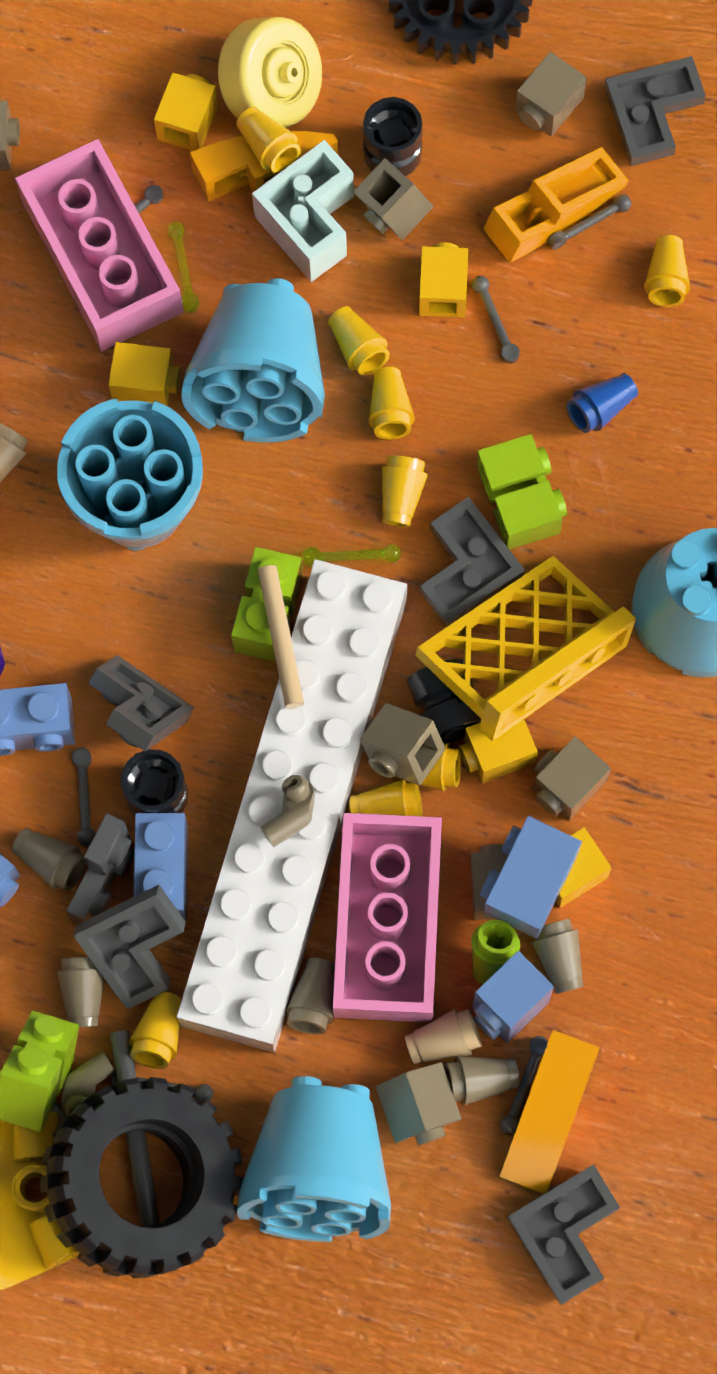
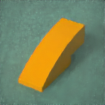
M291 131L297 136V144L301 147L299 158L324 140L338 155V142L334 134ZM244 136L219 141L190 152L193 174L208 202L247 184L250 185L254 192L279 174L274 173L271 169H264Z
M602 147L533 180L527 192L494 207L483 230L508 262L511 263L547 243L548 239L556 232H564L622 190L629 180Z
M552 1030L499 1176L500 1179L543 1195L548 1192L600 1047Z

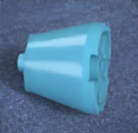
M274 278L267 283L230 284L224 288L222 298L185 372L181 397L185 409L191 417L204 427L211 429L217 424L234 431L244 432L243 441L270 443L301 437L307 434L308 425L313 423L318 417H322L325 393L312 311L306 300L293 292L294 286L291 282Z
M117 398L102 402L77 418L62 439V448L57 465V480L68 509L85 527L119 545L125 546L129 550L139 551L167 539L178 528L199 495L203 479V463L199 443L187 422L178 413L162 403L156 401L154 403L144 401L118 402Z
M717 528L695 531L656 552L640 572L632 598V615L636 617L635 630L650 654L653 653L671 667L681 670L682 674L693 677L717 676Z
M309 1076L294 1077L291 1080L290 1088L283 1089L273 1096L239 1190L238 1218L250 1219L252 1217L260 1221L259 1231L294 1240L332 1242V1236H344L354 1231H359V1237L363 1239H370L383 1234L390 1227L391 1200L374 1108L369 1100L370 1090L367 1087L355 1084L343 1085L340 1088L321 1086L322 1082L317 1078Z

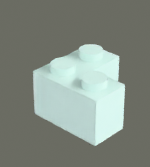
M324 140L252 193L254 217L311 282L347 256L346 232L330 214L354 197L353 172Z

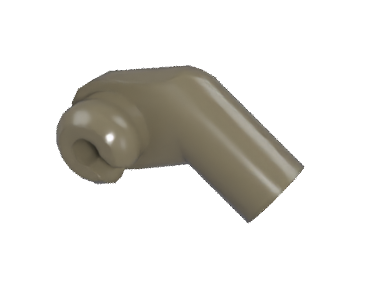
M292 775L284 780L282 784V791L284 792L282 813L260 827L273 848L307 827L312 820L315 793L313 786L302 775Z
M104 1051L66 1076L61 1098V1110L67 1117L70 1115L71 1109L95 1094V1088L98 1083L116 1072L115 1067Z

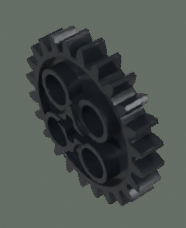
M388 0L389 13L395 14V29L405 27L404 41L407 43L418 38L417 52L419 54L426 51L429 47L434 48V61H438L444 52L450 53L453 65L457 64L460 54H466L471 64H474L476 52L481 50L489 59L493 58L494 44L507 50L509 48V35L520 37L521 23H528L530 12L528 7L532 6V0H464L462 26L455 28L453 26L455 0ZM432 9H439L445 12V14L433 16L427 12ZM478 12H482L488 14L490 17L486 19H477L474 18L472 15Z

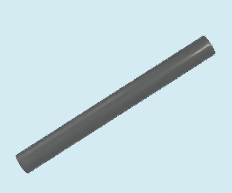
M129 1030L110 1033L117 1083L122 1080L137 1078L134 1060L130 1056L132 1047L129 1045ZM140 1130L126 1132L140 1226L159 1224L146 1133Z

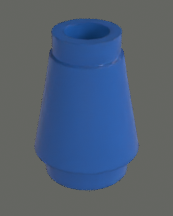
M622 373L619 376L576 390L573 393V398L567 402V411L572 422L584 433H588L591 430L600 431L631 400L638 396L636 384L629 375Z

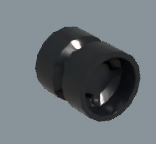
M388 97L372 104L365 113L363 121V153L365 163L371 171L384 158L404 176L412 173L419 165L422 155L423 123L421 114L414 104L403 98Z
M463 659L445 660V662L463 664ZM428 667L418 670L407 679L415 706L424 709L421 716L434 721L443 744L464 739L465 728L481 723V718ZM470 678V686L474 688L472 678Z
M148 749L147 751L136 753L126 762L121 772V787L130 812L134 816H136V813H183L188 803V788L181 766L171 754L162 750Z

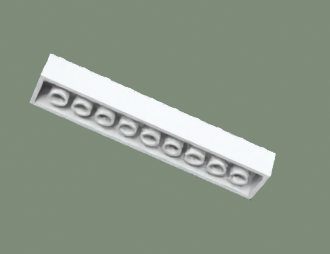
M314 560L291 637L304 705L291 709L285 708L279 679L178 1011L177 1019L181 1027L275 1053L286 1017L285 1010L292 997L343 822V813L346 811L364 750L360 738L364 734L367 724L373 719L406 606V583ZM292 775H302L313 786L315 793L312 820L307 827L273 848L260 827L282 813L284 795L282 784L284 780Z

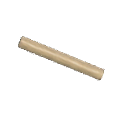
M267 565L258 569V575L285 708L288 709L297 708L304 705V699L278 571L275 565Z

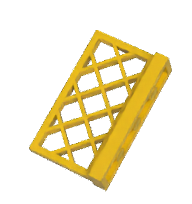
M552 556L418 646L415 656L481 718L479 729L491 741H494L627 647L636 617L624 606L617 611H613L557 558ZM552 575L565 587V594L540 592L539 582ZM511 601L531 603V617L505 614L506 604ZM539 604L564 607V621L539 618ZM572 608L590 610L599 620L593 624L572 622ZM477 624L498 626V640L472 638L471 628ZM505 627L531 630V644L505 641ZM539 631L564 634V644L560 647L539 645ZM443 647L463 649V664L445 662L436 652ZM471 650L497 653V668L471 665ZM505 654L531 657V667L526 671L505 669ZM470 678L497 681V691L484 699L470 686Z

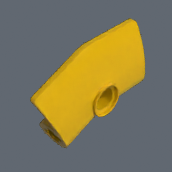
M56 1112L50 1113L41 1132L0 1120V1290L51 1270L78 1257L80 1253L73 1246L65 1248L58 1239L57 1235L62 1231L56 1220L49 1223L44 1208L50 1206L48 1195L42 1201L33 1203L27 1201L24 1193L25 1187L31 1179L43 1177L47 1173V1165H44L42 1160L45 1149L51 1146L55 1139L52 1133L58 1125V1113Z

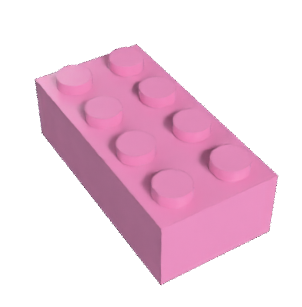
M98 139L15 178L21 201L101 352L115 346V342L126 341L184 313L180 289Z
M343 813L333 995L334 1018L432 1022L442 818Z

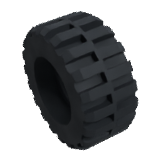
M151 1077L146 1081H139L137 1078L122 1080L113 1086L105 1087L81 1101L70 1110V1115L66 1119L59 1122L52 1133L55 1139L52 1145L45 1149L42 1163L47 1165V1173L40 1178L41 1193H48L50 1206L44 1208L49 1223L56 1220L62 1232L57 1237L65 1248L70 1246L76 1248L80 1252L77 1259L87 1266L103 1267V1273L115 1277L131 1275L132 1279L148 1278L194 1263L204 1257L203 1252L215 1247L225 1236L222 1230L223 1227L233 1222L237 1214L238 1206L233 1204L234 1196L239 1195L244 1178L235 1176V1166L243 1163L240 1148L232 1150L226 1137L234 1134L228 1121L218 1123L212 1116L217 1107L207 1098L199 1102L192 1098L194 1089L181 1083L174 1087L168 1086L167 1080L163 1078ZM140 1130L157 1136L171 1148L179 1161L183 1177L182 1196L176 1211L159 1224L136 1226L125 1221L114 1212L103 1195L99 1178L102 1154L113 1139L126 1132Z

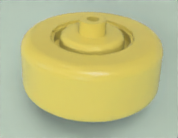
M258 17L248 19L239 24L227 37L219 57L218 81L224 102L237 119L246 109L257 107L261 112L285 128L303 120L315 105L322 82L321 58L317 45L310 33L298 22L285 17Z

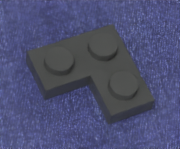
M690 56L605 79L604 87L630 165L634 166L674 155L676 146L665 114L704 104L706 97L693 57Z
M469 497L430 523L431 531L455 562L420 585V593L446 627L524 576L525 569Z
M118 655L96 668L89 682L91 686L102 693V696L108 702L118 706L111 713L106 725L118 732L124 742L131 746L139 747L144 751H147L184 725L194 709L186 701Z
M109 814L105 815L84 856L89 868L67 909L71 921L77 924L108 910L113 897V893L108 892L116 875L123 877L126 874L134 858L135 850L131 849L133 843L125 822Z
M157 885L76 925L73 936L126 1009H130L169 989L171 979L149 949L183 933L186 921L161 886Z
M594 1164L507 1217L560 1306L604 1279L578 1234L618 1211L620 1206Z

